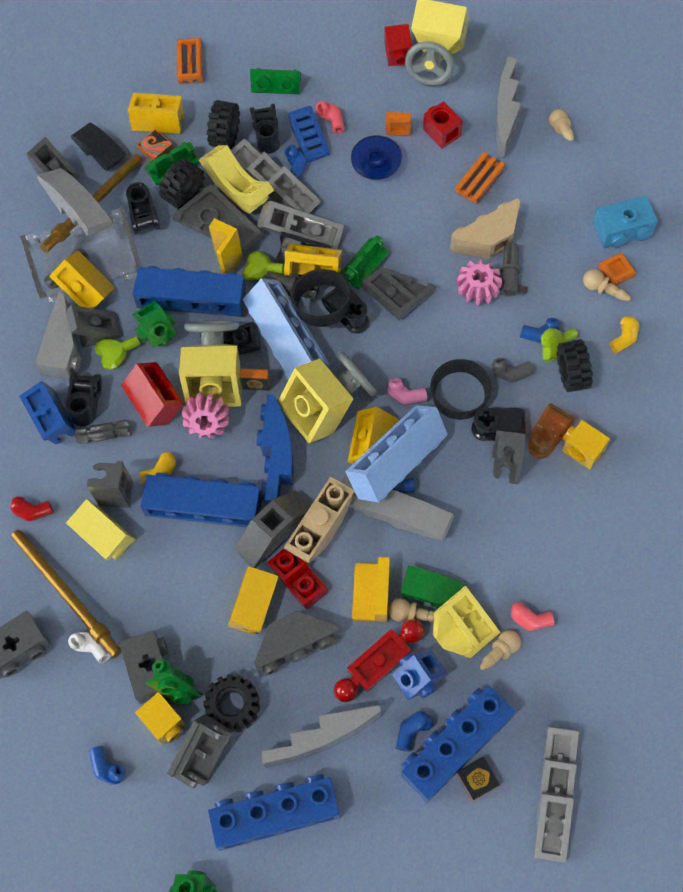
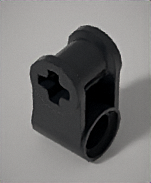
M275 104L261 109L250 107L258 149L266 154L276 152L280 147Z
M141 182L130 184L126 190V197L135 235H138L140 231L152 228L159 230L158 216L147 185Z
M335 287L322 297L321 301L325 309L331 314L342 307L346 297L340 289ZM350 288L349 309L339 322L351 333L359 334L366 331L369 326L367 305Z
M72 372L70 375L65 405L73 423L77 426L85 427L95 420L98 400L102 390L100 374L79 376L78 373ZM85 407L83 411L76 412L78 409Z
M515 407L481 408L475 413L474 422L471 427L472 434L481 441H495L497 431L526 434L525 410Z

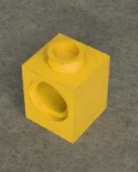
M581 420L576 428L571 426L562 439L565 441L562 451L591 470L606 450L610 438Z
M156 693L135 712L162 745L167 741L171 743L176 740L183 732L181 728L186 725L160 693Z

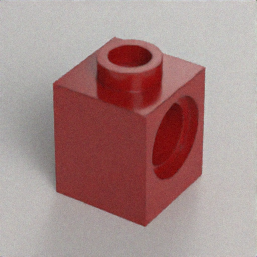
M409 24L384 27V44L388 66L405 65L406 55L412 47Z
M443 101L437 106L430 107L424 113L423 130L442 149L461 137L463 121Z

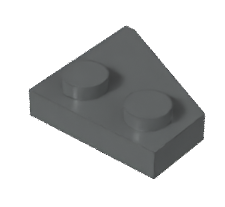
M380 267L364 279L361 286L398 320L402 319L434 294L436 286L431 283L424 286L412 282L413 277L404 274L399 275L383 267Z

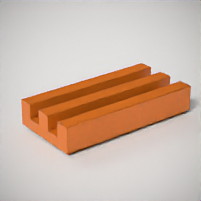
M201 38L177 39L178 84H183V81H188V84H191L193 80L203 83ZM183 45H187V73L183 74ZM192 45H196L197 73H193Z
M483 152L457 184L455 192L477 204L505 169V163L502 161L498 163L496 162L497 158L493 156L489 158L488 153ZM484 163H485L486 165L483 167V169H482V170L479 172V174L475 177V179H474V180L472 181V183L468 186V188H467L466 190H464L465 187L469 184V182L473 179V177L477 174V172L480 170V168H481V167L484 165ZM491 168H494V171L482 184V186L475 193V195H472L471 193L473 192V190L477 187V185H479V183L483 180V178L489 172V170Z

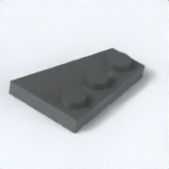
M209 185L172 214L174 221L210 238L209 225L214 218L237 228L242 253L263 238L262 231L212 185Z

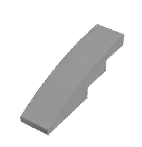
M509 56L501 76L496 109V141L500 158H504L518 123L521 103L515 102L519 87V81L514 80L517 59Z
M245 138L231 150L240 166L248 175L257 181H268L274 191L268 196L279 204L310 214L321 203L285 166L280 168L265 152L260 154Z
M59 168L37 175L38 181L60 213H66L74 225L79 223L87 236L111 228L112 220L100 204L69 173Z
M345 475L341 483L353 489L348 476ZM391 490L387 497L379 503L358 499L355 493L349 508L362 511L367 517L389 522L393 528L444 541L454 518L451 512L395 490Z
M380 705L319 716L321 728L290 733L292 746L261 751L265 768L303 759L327 750L356 735L381 717Z
M547 725L534 858L566 863L574 803L573 791L577 767L576 755L579 730Z

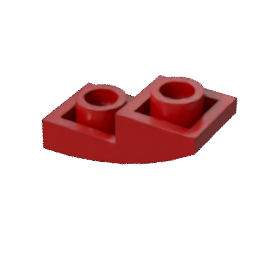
M285 549L281 550L267 562L281 582L306 610L329 592L324 583L309 569L304 560Z

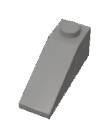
M268 201L263 204L257 228L281 235V232L290 233L330 245L331 249H338L344 225L273 201Z
M58 292L35 365L43 376L69 380L72 372L79 371L81 357L79 355L76 335L71 334L65 311L70 306L64 293Z

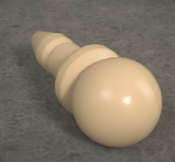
M562 109L552 111L548 118L550 126L557 133L562 134L565 139L573 141L574 133L570 128L571 121L566 111Z
M591 269L584 274L583 284L587 289L598 290L599 294L605 291L619 300H631V297L625 290L609 283L610 277L604 278L601 271Z
M397 598L389 604V616L397 622L416 618L417 620H428L434 623L435 611L423 608L417 609L416 602L410 604L403 598Z
M512 630L502 632L498 640L492 644L493 650L484 657L480 669L486 670L491 668L501 658L508 659L511 654L516 653L521 647L519 634Z

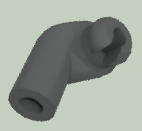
M497 358L492 363L493 374L508 382L518 381L534 373L529 361L516 367L508 365L504 358Z

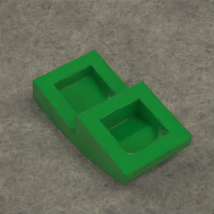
M408 565L401 589V596L428 602L431 607L439 608L466 584L438 573Z

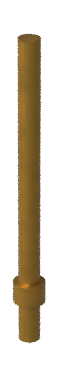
M134 154L92 195L94 199L100 203L142 162L141 156ZM70 218L66 219L63 223H58L51 230V235L40 244L41 250L48 253L58 242H63L68 238L70 231L77 224L74 225Z
M21 530L13 532L11 535L12 539L90 630L89 635L97 644L101 643L112 658L118 657L122 651L111 638L110 630L104 623H99L23 532Z

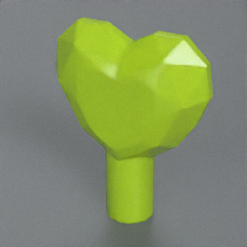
M253 251L248 255V265L242 273L245 280L252 282L264 278L268 271L284 274L285 264L272 263L270 258L262 251Z
M554 328L544 331L541 336L543 360L548 363L558 358V344L577 338L578 332L576 329L572 328L564 333Z
M134 336L123 342L116 339H102L96 343L94 349L97 355L101 357L103 368L112 370L123 362L127 351L141 345L137 336Z

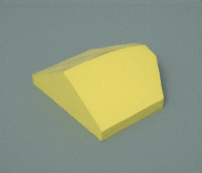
M466 586L434 612L433 636L443 649L468 658H472L501 633Z

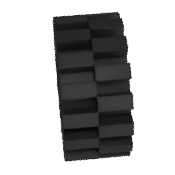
M221 100L214 101L213 106H211V113L208 116L210 119L207 122V142H209L210 146L227 145L229 149H232V146L235 145L237 132H239L238 124H240V111L237 103Z
M186 158L177 160V164L173 163L171 165L172 169H167L165 172L167 175L162 177L161 181L163 183L159 185V189H161L159 191L160 197L178 210L201 192L199 191L200 188L204 187L202 182L206 179L204 176L205 172Z
M582 339L559 343L557 346L558 370L566 392L592 387V364L589 361L588 348Z
M228 674L227 678H222V676L217 678L218 682L215 684L212 682L209 685V692L206 691L204 695L206 700L203 701V706L206 710V715L237 733L242 732V729L245 727L248 729L251 726L250 723L253 720L256 721L258 717L257 712H260V699L255 687H253L248 679L245 680L240 675L233 677L232 674ZM228 693H238L244 701L243 708L235 715H227L221 710V700Z

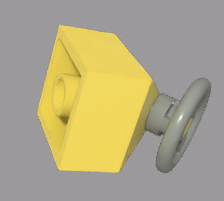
M417 0L411 29L418 43L410 48L405 59L407 71L414 80L427 86H437L450 79L454 72L452 55L464 47L470 19L467 7L432 0ZM422 50L421 62L413 64L414 55ZM444 59L447 63L446 70L440 66L441 61ZM423 70L433 71L439 77L427 78L418 72Z
M194 321L184 325L186 331L201 332L202 344L181 347L179 376L185 403H187L190 397L196 398L199 392L205 397L212 392L213 399L216 400L222 397V405L228 407L241 406L242 385L240 381L241 367L238 348L236 345L224 344L223 331L238 329L239 323L237 321Z
M340 352L338 358L347 368L345 372L336 377L320 358L295 367L278 400L281 410L309 444L334 434L353 401L351 393L358 387L362 386L371 396L377 393L375 387L344 352Z

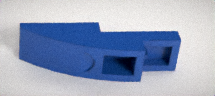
M269 394L267 395L266 404L261 405L260 420L264 421L263 430L259 429L257 433V446H261L262 454L266 457L264 472L268 473L267 483H262L261 499L265 500L266 506L273 499L280 497L282 484L293 485L294 476L293 452L287 423L275 397Z

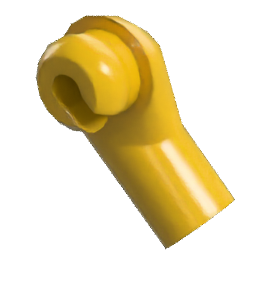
M625 316L621 319L622 335L609 342L610 348L614 353H619L637 341L640 325L635 317Z
M164 452L161 454L154 469L139 471L141 485L145 484L147 474L167 473L171 475L176 467L174 455L170 452Z

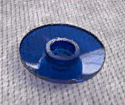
M380 135L363 138L354 146L351 153V163L354 170L362 177L371 180H381L392 176L397 172L402 162V152L398 144L392 139Z

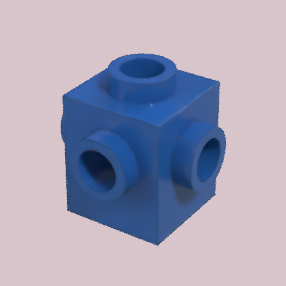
M430 648L417 654L410 653L399 661L401 667L392 676L398 683L400 690L409 700L419 695L422 699L431 695L437 690L435 684L448 673Z

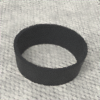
M329 269L313 270L302 275L294 283L291 290V301L298 316L305 323L316 327L330 326L343 319L348 312L351 294L350 285L346 278L336 271ZM318 285L334 286L340 289L346 297V301L341 308L323 316L309 315L301 311L298 306L301 296L310 288Z
M455 359L442 364L434 372L430 389L434 404L442 414L452 419L464 420L474 417L479 409L484 408L491 395L492 385L488 373L482 366L470 360ZM463 372L470 374L482 384L485 393L484 402L479 407L466 412L447 409L435 396L438 383L445 376L452 373Z

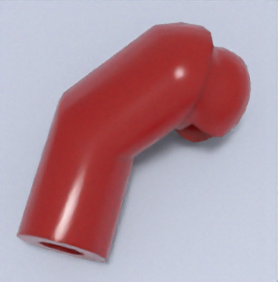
M16 496L11 500L10 509L12 513L27 522L54 513L49 500L37 505L29 503L22 496Z

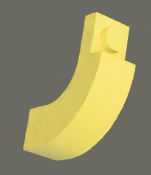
M218 145L199 159L203 168L221 192L234 205L247 213H251L270 199L268 195L274 191L268 181H257L248 175L227 145Z

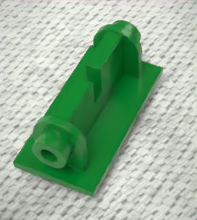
M250 69L251 93L300 95L301 72L296 69Z
M182 142V145L171 150L169 154L166 155L165 153L154 160H149V164L145 165L144 169L155 185L158 186L163 183L161 179L163 176L166 177L167 173L165 172L167 169L171 170V165L173 163L177 164V160L186 158L195 165L200 163V161L193 152L195 149L192 143Z
M376 235L369 238L340 272L348 283L358 290L362 286V281L374 273L390 254V251L383 247L384 240L380 236Z
M166 659L155 661L153 664L154 679L145 681L146 685L178 705L188 704L192 699L203 696V693L194 688L192 677L184 674L179 669H175Z

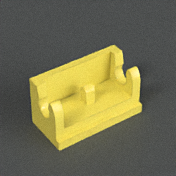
M88 499L83 502L66 522L68 526L106 560H109L111 557L114 560L118 559L130 544H133L136 540L102 508Z

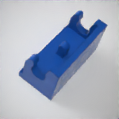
M41 381L19 396L44 441L49 440L54 444H60V435L67 434L71 437L75 435L76 427L56 391L46 383Z

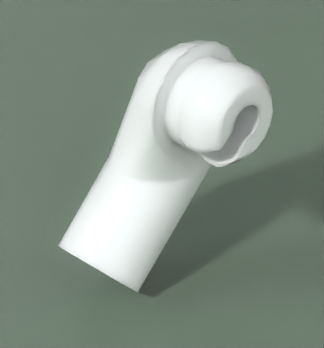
M79 632L70 635L68 644L75 651L92 653L99 664L105 663L111 658V655L101 643L97 644L89 633Z

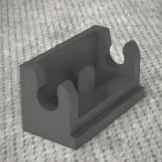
M505 431L496 432L492 457L494 458L493 474L496 479L500 475L499 469L507 467L510 470L509 482L511 484H518L523 465L526 434Z
M117 461L116 464L97 463L93 465L96 471H106L104 478H91L87 481V488L97 504L105 507L130 508L133 480L123 461Z
M206 714L193 721L167 774L192 788H196L197 784L204 786L207 784L233 731Z

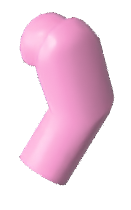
M393 378L388 382L389 395L403 405L427 401L425 388L409 390L399 378Z

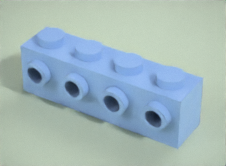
M261 278L242 300L248 308V313L258 325L261 335L271 347L274 357L284 369L286 378L289 380L295 367L319 358L328 367L330 363L305 322L298 316L279 280Z
M415 405L345 471L358 499L379 503L387 497V494L398 483L405 479V476L413 468L421 464L422 460L439 446V443L448 434L437 407Z

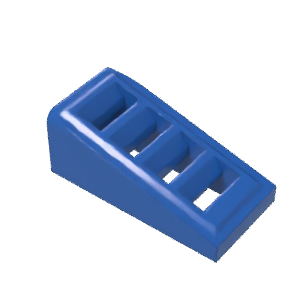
M306 106L289 112L290 128L307 163L329 156L330 151L312 107ZM316 145H320V147L308 151L307 149Z

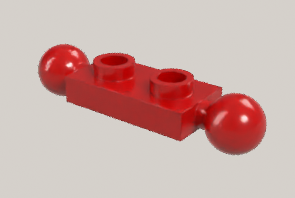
M415 619L405 621L401 626L400 635H397L390 629L347 667V671L352 677L350 679L342 678L335 683L333 689L335 697L339 701L347 703L355 699L359 686L366 692L371 690L399 665L401 659L412 652L406 644L416 643L423 638L424 627L422 623Z

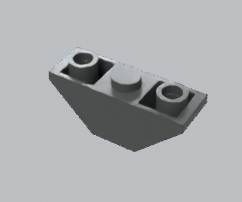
M296 490L273 499L251 520L234 550L251 567L257 568L295 531L311 507V504Z
M297 611L270 623L254 662L258 674H274L282 669V664L291 660L293 663L299 662L307 658L309 652L318 647L320 650L331 647L336 643L335 639L340 638L337 625Z

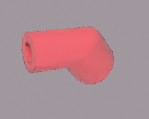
M319 101L315 106V111L321 118L331 122L334 133H342L345 127L340 108L331 103Z
M516 602L511 606L512 619L527 631L555 625L551 611L535 614L523 602Z

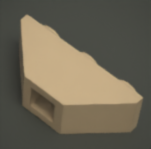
M516 198L511 202H504L488 215L483 214L470 225L456 229L451 235L450 249L452 252L491 259L503 252L505 244H512L520 207L519 199Z
M330 476L285 544L284 549L307 563L315 559L326 549L341 526L355 491Z

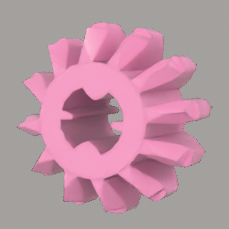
M480 259L478 264L475 265L472 261H469L467 267L460 269L456 285L459 287V295L466 296L465 300L467 303L475 300L478 306L481 300L489 304L492 297L497 298L499 289L502 287V278H500L499 269H493L492 261L484 265L482 259Z
M199 392L196 398L190 397L182 410V416L184 417L182 422L183 426L189 427V435L198 433L199 439L207 435L212 440L215 434L221 435L224 432L230 418L228 416V406L222 405V397L215 400L213 399L212 392L207 397Z

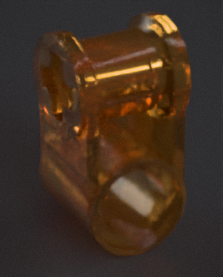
M550 403L530 433L529 453L537 459H544L550 456L567 430L572 426L575 417Z

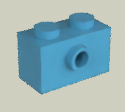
M647 195L596 208L593 225L603 248L619 247L626 242L637 239L640 241L645 240L653 235L658 222Z

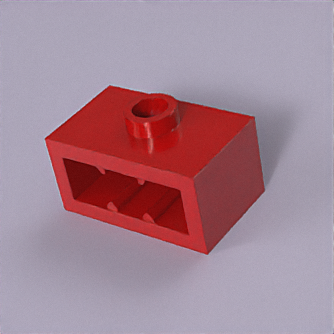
M157 362L137 363L121 384L147 427L168 425L185 404Z

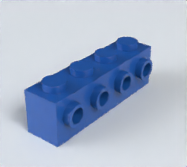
M156 266L138 267L133 298L137 308H143L156 301L163 310L242 317L244 307L242 299L246 295V284L244 276L236 273L218 274L207 270L194 272L181 268L170 270L160 269Z
M156 473V475H146L140 507L144 515L149 517L248 527L251 520L260 512L262 499L260 487L251 482L230 484L223 479L203 481L195 476L175 478L167 473Z
M490 685L483 691L480 688L476 689L467 699L470 704L462 712L456 709L445 721L448 726L441 733L435 730L424 741L426 748L419 755L413 752L401 764L404 767L401 771V776L426 803L513 718L516 711Z
M323 774L314 775L305 779L306 784L294 786L293 782L276 786V792L264 795L263 790L246 794V800L234 803L233 799L216 802L215 808L208 810L216 849L221 851L341 818L331 778H324Z

